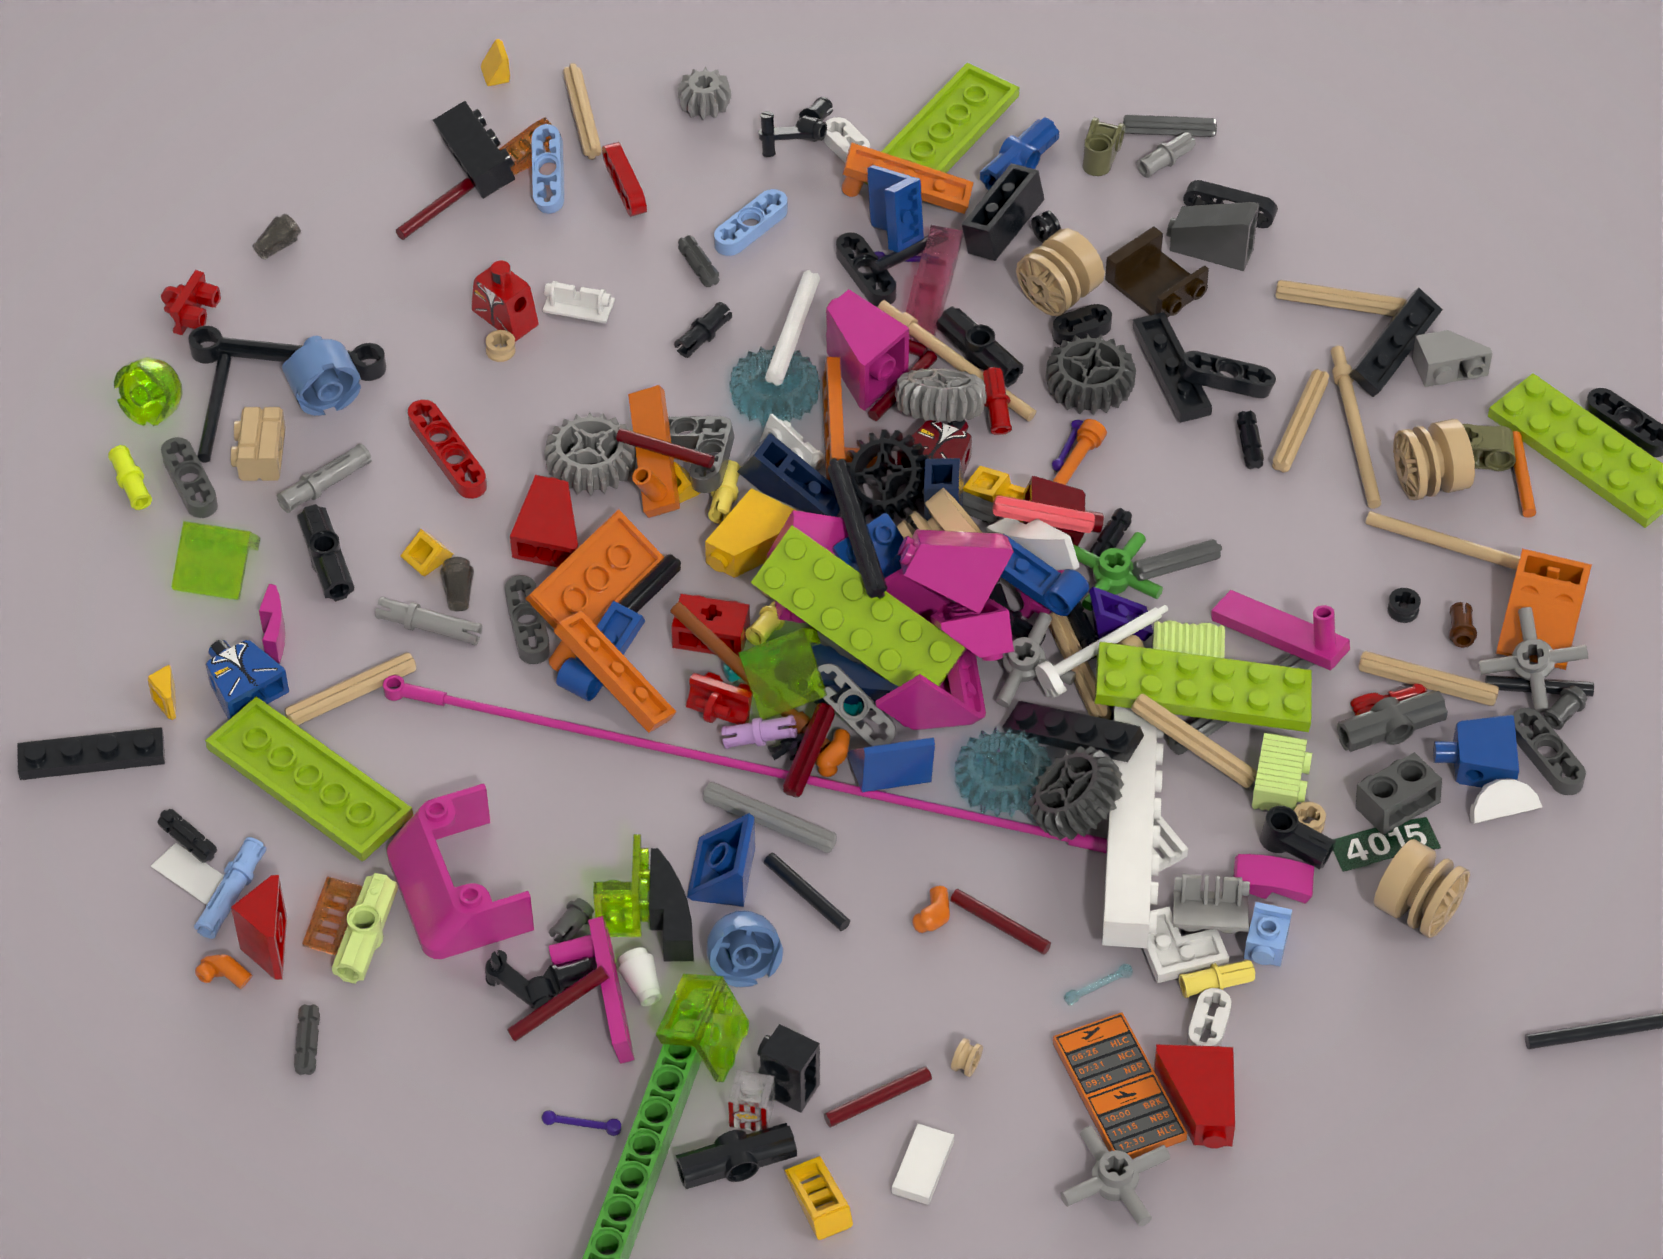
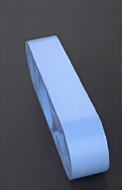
M550 124L537 127L532 134L533 199L537 208L547 214L559 211L564 204L563 140L559 130ZM551 136L552 138L551 140H549L550 152H546V149L543 145V142H545L546 137ZM546 163L556 164L555 171L550 175L540 173V168ZM545 185H550V189L554 195L551 196L549 202L544 201V199L547 197V188Z
M776 189L766 190L721 224L714 232L716 251L725 256L736 255L781 221L788 212L786 194ZM747 219H755L759 221V223L754 226H747L743 224V222Z

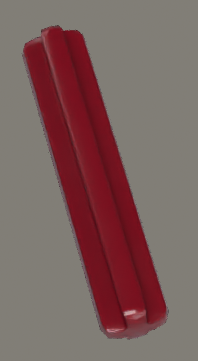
M825 703L816 705L783 784V792L786 795L795 798L802 795L835 716V710L831 705H826Z

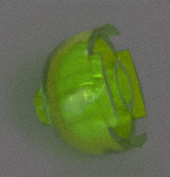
M145 357L131 361L116 373L114 380V389L119 388L121 398L117 399L120 408L128 418L143 426L146 425V422L156 426L168 419L178 409L183 395L182 383L176 371L171 365L157 358Z

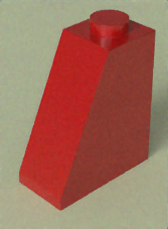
M535 475L510 534L512 558L558 568L579 547L568 481Z
M1156 1044L1154 1072L1193 1145L1206 1146L1212 1149L1223 1146L1232 1147L1235 1132L1233 1047Z

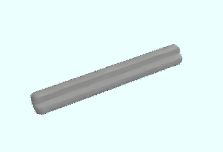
M709 782L704 790L703 800L741 817L750 813L755 817V823L821 851L829 853L836 844L837 834L725 786Z

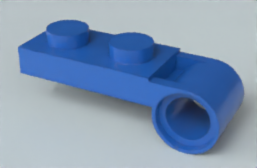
M1008 537L1014 552L1000 577L1055 614L1067 616L1089 591L1087 580L1079 572L1072 569H1066L1061 574Z
M613 601L597 627L624 655L645 623V619L635 611ZM573 657L568 658L561 666L556 679L559 687L586 701L593 700L603 686L599 679L578 657L576 659Z

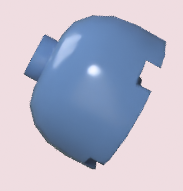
M735 911L723 916L715 923L707 938L706 951L711 969L722 983L730 986L751 987L758 983L754 979L762 978L766 974L769 978L776 972L782 962L783 947L777 930L764 916L751 911Z

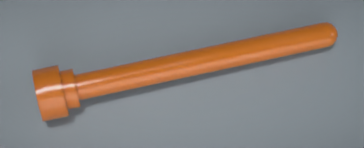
M1094 419L1083 421L1077 430L1078 443L1053 479L1054 482L1066 485L1087 452L1101 445L1107 436V431L1100 422Z

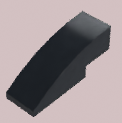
M651 848L649 887L650 930H663L664 962L694 961L692 919L685 892L666 857L659 848Z

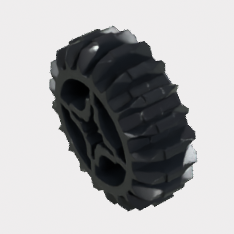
M882 429L880 439L874 433H869V443L865 444L862 440H857L856 443L860 450L857 453L853 450H848L847 453L853 459L852 462H847L864 517L871 513V518L874 520L887 513L893 521L894 512H896L901 519H905V509L907 507L913 512L918 510L914 504L917 498L924 502V494L921 491L924 489L925 459L931 458L927 454H923L925 448L921 443L914 445L915 439L911 435L903 438V434L899 430H895L892 436H890L886 429ZM891 451L906 454L911 462V468L896 465ZM877 456L876 463L872 467L866 468L869 462ZM887 470H890L893 474L887 476ZM887 476V481L884 482L881 477ZM869 483L871 486H878L883 500L867 497L863 484ZM905 483H909L905 490L897 496V490L899 489V487Z

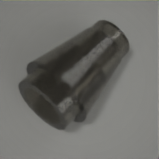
M284 213L280 217L275 216L252 247L258 256L266 260L269 256L295 243L298 240L297 236L301 234V230L289 215Z
M449 558L443 562V567L439 571L448 608L456 612L465 611L469 608L474 568L466 558Z

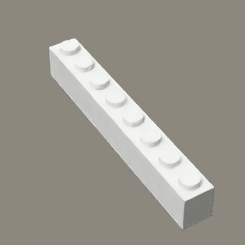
M1114 706L1113 721L1140 726L1144 737L1128 763L1113 760L1122 773L1121 780L1124 786L1120 789L1122 797L1114 802L1117 809L1111 810L1108 813L1102 945L1147 948L1149 933L1156 934L1157 911H1150V904L1157 905L1158 882H1151V876H1158L1159 854L1152 853V848H1159L1160 826L1153 825L1154 820H1160L1161 798L1154 797L1155 792H1161L1162 771L1156 770V765H1162L1164 744L1157 743V738H1163L1164 732L1134 713L1131 708Z

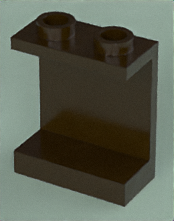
M1153 226L1107 257L1105 280L1147 314L1154 315L1165 312L1168 318L1178 314L1184 306L1193 300L1200 299L1206 293L1209 268L1204 265L1192 274L1187 272L1161 251L1163 233Z

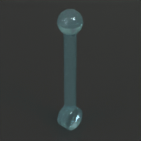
M1122 964L1118 971L1080 990H1070L1065 994L1064 1000L1068 1005H1073L1080 997L1121 977L1130 978L1133 974L1132 966Z

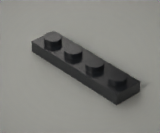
M1417 288L1353 368L1349 376L1372 397L1377 395L1414 348L1415 337L1425 334L1443 309L1420 288Z
M1165 312L1133 319V330L1179 422L1210 416L1212 414V405L1202 385L1184 380L1178 372L1185 352Z
M1018 701L1002 726L1008 737L1076 751L1080 746L1084 749L1092 746L1096 750H1101L1104 754H1108L1113 760L1127 763L1144 737L1141 727L1137 725Z
M158 727L17 743L18 775L20 780L163 765L165 764L163 729Z

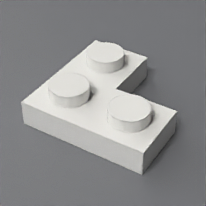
M1170 907L1153 910L1157 911L1156 934L1149 933L1147 948H1143L1157 983L1178 979L1180 974L1209 969L1210 965L1214 963L1218 966L1229 964V956L1218 930H1205L1181 936L1178 927H1173V915Z

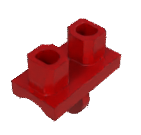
M195 270L185 286L179 284L177 287L168 286L161 294V299L165 304L164 311L169 313L175 321L173 333L183 335L187 327L196 329L204 326L207 320L206 309L200 307L205 305L216 308L221 300L219 287L206 283L205 274L202 271Z
M707 672L704 676L693 673L689 680L690 691L686 702L687 708L704 713L703 719L709 723H713L716 718L737 725L749 722L753 689L749 685L740 683L732 686L723 683L720 675Z

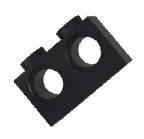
M779 1024L771 1036L766 1035L758 1048L757 1055L760 1056L758 1076L761 1077V1094L801 1113L820 1085V1043Z

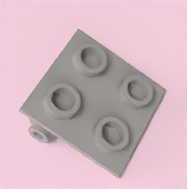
M1183 874L1182 877H1175L1173 927L1182 928L1186 931H1199L1201 929L1219 930L1227 934L1249 931V881H1242V877H1224L1223 892H1219L1220 876H1216L1215 891H1208L1209 875H1205L1204 891H1200L1201 875Z

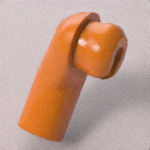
M837 729L833 733L832 742L818 755L816 765L821 776H834L838 771L837 766L846 759L850 743L848 731Z
M935 886L931 888V905L922 909L921 913L914 915L912 923L915 930L919 933L934 931L948 922L950 909L948 889L946 887Z
M226 954L206 956L195 969L197 978L204 983H210L214 977L225 976L239 989H242L253 976L236 960Z

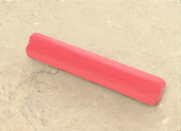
M1000 495L996 496L993 502V514L999 517L1026 522L1039 519L1052 527L1084 533H1091L1095 524V515L1089 512Z

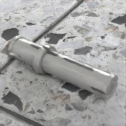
M358 444L311 474L306 473L302 475L300 481L277 494L279 505L285 512L290 513L310 499L316 500L321 497L322 492L351 475L359 468L371 463L369 451L364 445Z
M383 596L378 601L377 605L389 608L391 611L376 608L375 617L377 619L403 624L404 628L413 631L415 628L471 643L472 645H477L480 637L469 634L467 631L481 634V623H474L422 609L420 604L414 602L408 605Z

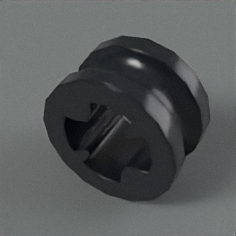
M1049 210L1043 212L1041 216L1033 217L1031 220L1034 234L1042 243L1061 229L1058 219Z
M1409 588L1395 589L1389 596V616L1400 623H1408L1415 620L1419 614L1421 604L1419 594ZM1401 603H1407V608L1400 607Z

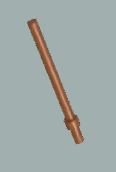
M681 602L676 603L671 608L670 613L782 717L794 716L796 725L788 726L789 728H797V734L806 732L811 720L809 716L803 711L798 712ZM825 738L820 752L831 743L827 738Z

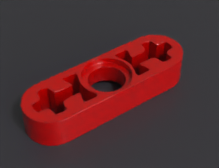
M616 142L602 146L605 166L628 215L632 217L646 213L647 205L643 190L621 144Z

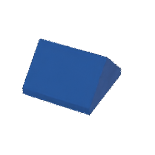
M933 737L849 750L848 759L861 792L932 782L935 740Z
M748 813L699 837L687 898L692 901L744 907L755 852V817Z

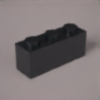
M463 101L433 119L441 138L483 199L515 180L510 169L511 166L515 165L511 156L505 148L502 150L498 149V146L501 145L500 141L491 128L487 131L484 127L487 123L478 109L472 111L467 102Z
M1012 163L1007 167L961 224L968 254L994 261L998 259L1045 200L1039 170Z

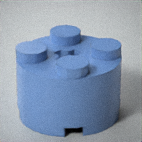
M312 336L304 342V346L295 351L282 365L285 378L301 409L310 415H326L323 410L335 407L336 411L344 409L355 400L361 389L359 384L361 378L345 346L336 340Z

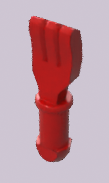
M1413 684L1412 687L1394 692L1389 691L1388 695L1369 693L1352 699L1350 704L1355 716L1369 712L1377 702L1384 698L1396 697L1399 701L1427 692V688L1421 684Z

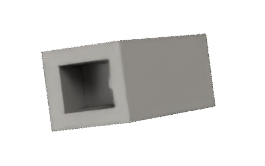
M1449 330L1417 335L1415 337L1412 359L1424 386L1428 387L1488 376L1492 351L1487 346Z

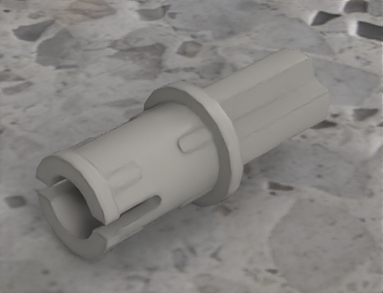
M1184 132L1167 144L1160 143L1152 153L1137 160V168L1144 177L1149 178L1163 167L1174 165L1176 159L1194 148L1196 141L1189 132Z

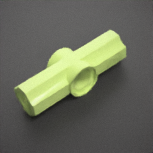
M374 873L372 876H366L357 903L347 914L348 926L332 965L333 974L345 982L356 984L357 981L364 980L373 954L383 942V928L398 891L397 882L392 881L387 875Z

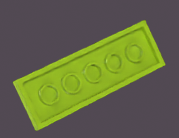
M966 63L881 152L947 173L1019 97L1020 87L970 63Z
M1534 373L1489 407L1488 417L1500 426L1508 427L1512 432H1520L1524 443L1644 528L1663 514V463Z
M791 525L751 581V584L898 687L919 674L940 687L966 650L963 645L885 591V596L882 599L878 597L870 598L867 595L861 573L793 525Z
M1099 642L1094 704L1132 708L1136 698L1140 694H1145L1176 715L1309 732L1312 719V670Z
M257 696L205 740L206 747L210 752L362 862L413 816L411 806Z

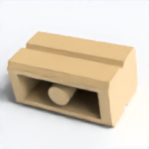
M244 407L242 409L241 421L234 422V439L238 441V446L231 447V466L237 467L239 478L242 481H257L258 478H261L262 481H278L280 478L286 429L283 409L280 407H264V409L260 407Z

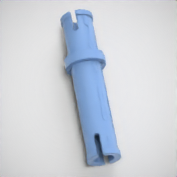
M247 837L233 862L230 861L224 869L225 875L194 925L195 930H198L197 932L203 937L209 939L216 937L242 889L253 880V871L266 852V846H263V843L258 839Z

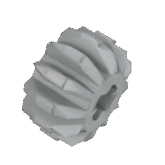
M706 67L700 72L693 69L691 75H683L682 81L679 83L678 98L682 111L689 112L691 118L700 115L703 120L709 115L716 118L718 112H726L731 99V89L727 76L720 75L718 69L709 72Z

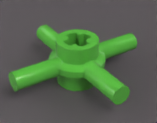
M1135 532L1123 549H1107L1102 552L1100 557L1073 544L1078 562L1093 569V576L1097 581L1094 587L1112 594H1120L1130 586L1155 599H1158L1162 594V586L1150 580L1139 581L1132 574L1134 568L1131 560L1146 542V538L1142 533ZM1088 593L1082 601V606L1086 610L1092 611L1090 594Z

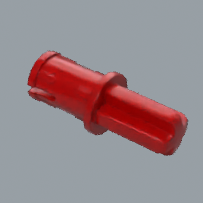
M990 367L983 372L985 392L987 393L984 406L988 407L991 433L1003 435L1012 431L1008 404L1011 400L1006 395L1002 369Z

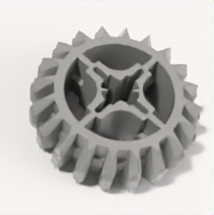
M920 368L918 371L911 370L898 378L897 386L895 387L897 409L905 415H912L915 419L922 418L925 421H947L950 423L951 421L961 422L964 419L971 420L981 415L986 403L987 393L985 392L984 381L974 374H969L966 371L960 372L956 369Z
M589 412L585 418H581L576 414L574 421L564 419L562 427L554 426L552 435H548L544 456L549 474L559 480L568 481L569 489L574 487L577 495L582 490H587L590 495L593 494L594 490H601L605 494L608 486L617 489L619 481H627L629 473L633 472L635 466V446L616 440L620 428L628 430L626 424L619 425L616 417L607 420L604 413L599 417H593Z

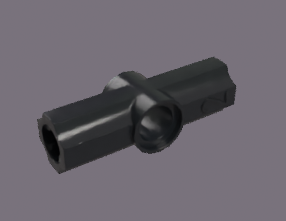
M953 306L946 309L937 320V329L965 353L966 360L984 371L990 367L1001 368L1007 388L1017 382V379L1023 373V364L995 340V332L987 325H978L960 308H954Z
M317 504L307 506L297 515V520L311 557L312 568L317 573L325 598H330L334 601L346 599L354 591V584L341 551L339 537L334 532L326 507H319Z
M783 1123L746 1134L743 1130L728 1131L719 1136L712 1145L676 1155V1164L682 1185L689 1189L723 1178H727L730 1182L744 1181L755 1175L760 1167L797 1157V1148L790 1125L788 1126L787 1123Z

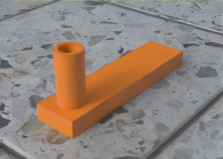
M851 143L842 174L846 176L841 186L845 195L849 197L857 196L864 182L868 183L867 168L876 165L919 178L921 181L922 201L965 214L974 182Z
M827 356L822 375L826 479L831 480L827 470L830 466V460L835 458L836 460L844 459L846 462H852L853 459L847 454L848 450H853L857 453L860 448L844 446L840 357ZM877 456L869 462L866 468H870L876 463Z
M656 385L628 394L633 432L672 443L664 389L660 385ZM635 447L638 468L634 471L632 479L641 490L644 513L650 518L680 509L674 458Z
M582 610L559 622L554 633L562 641L549 658V665L555 671L559 672L561 666L568 658H576L577 656L648 733L673 718L677 711Z

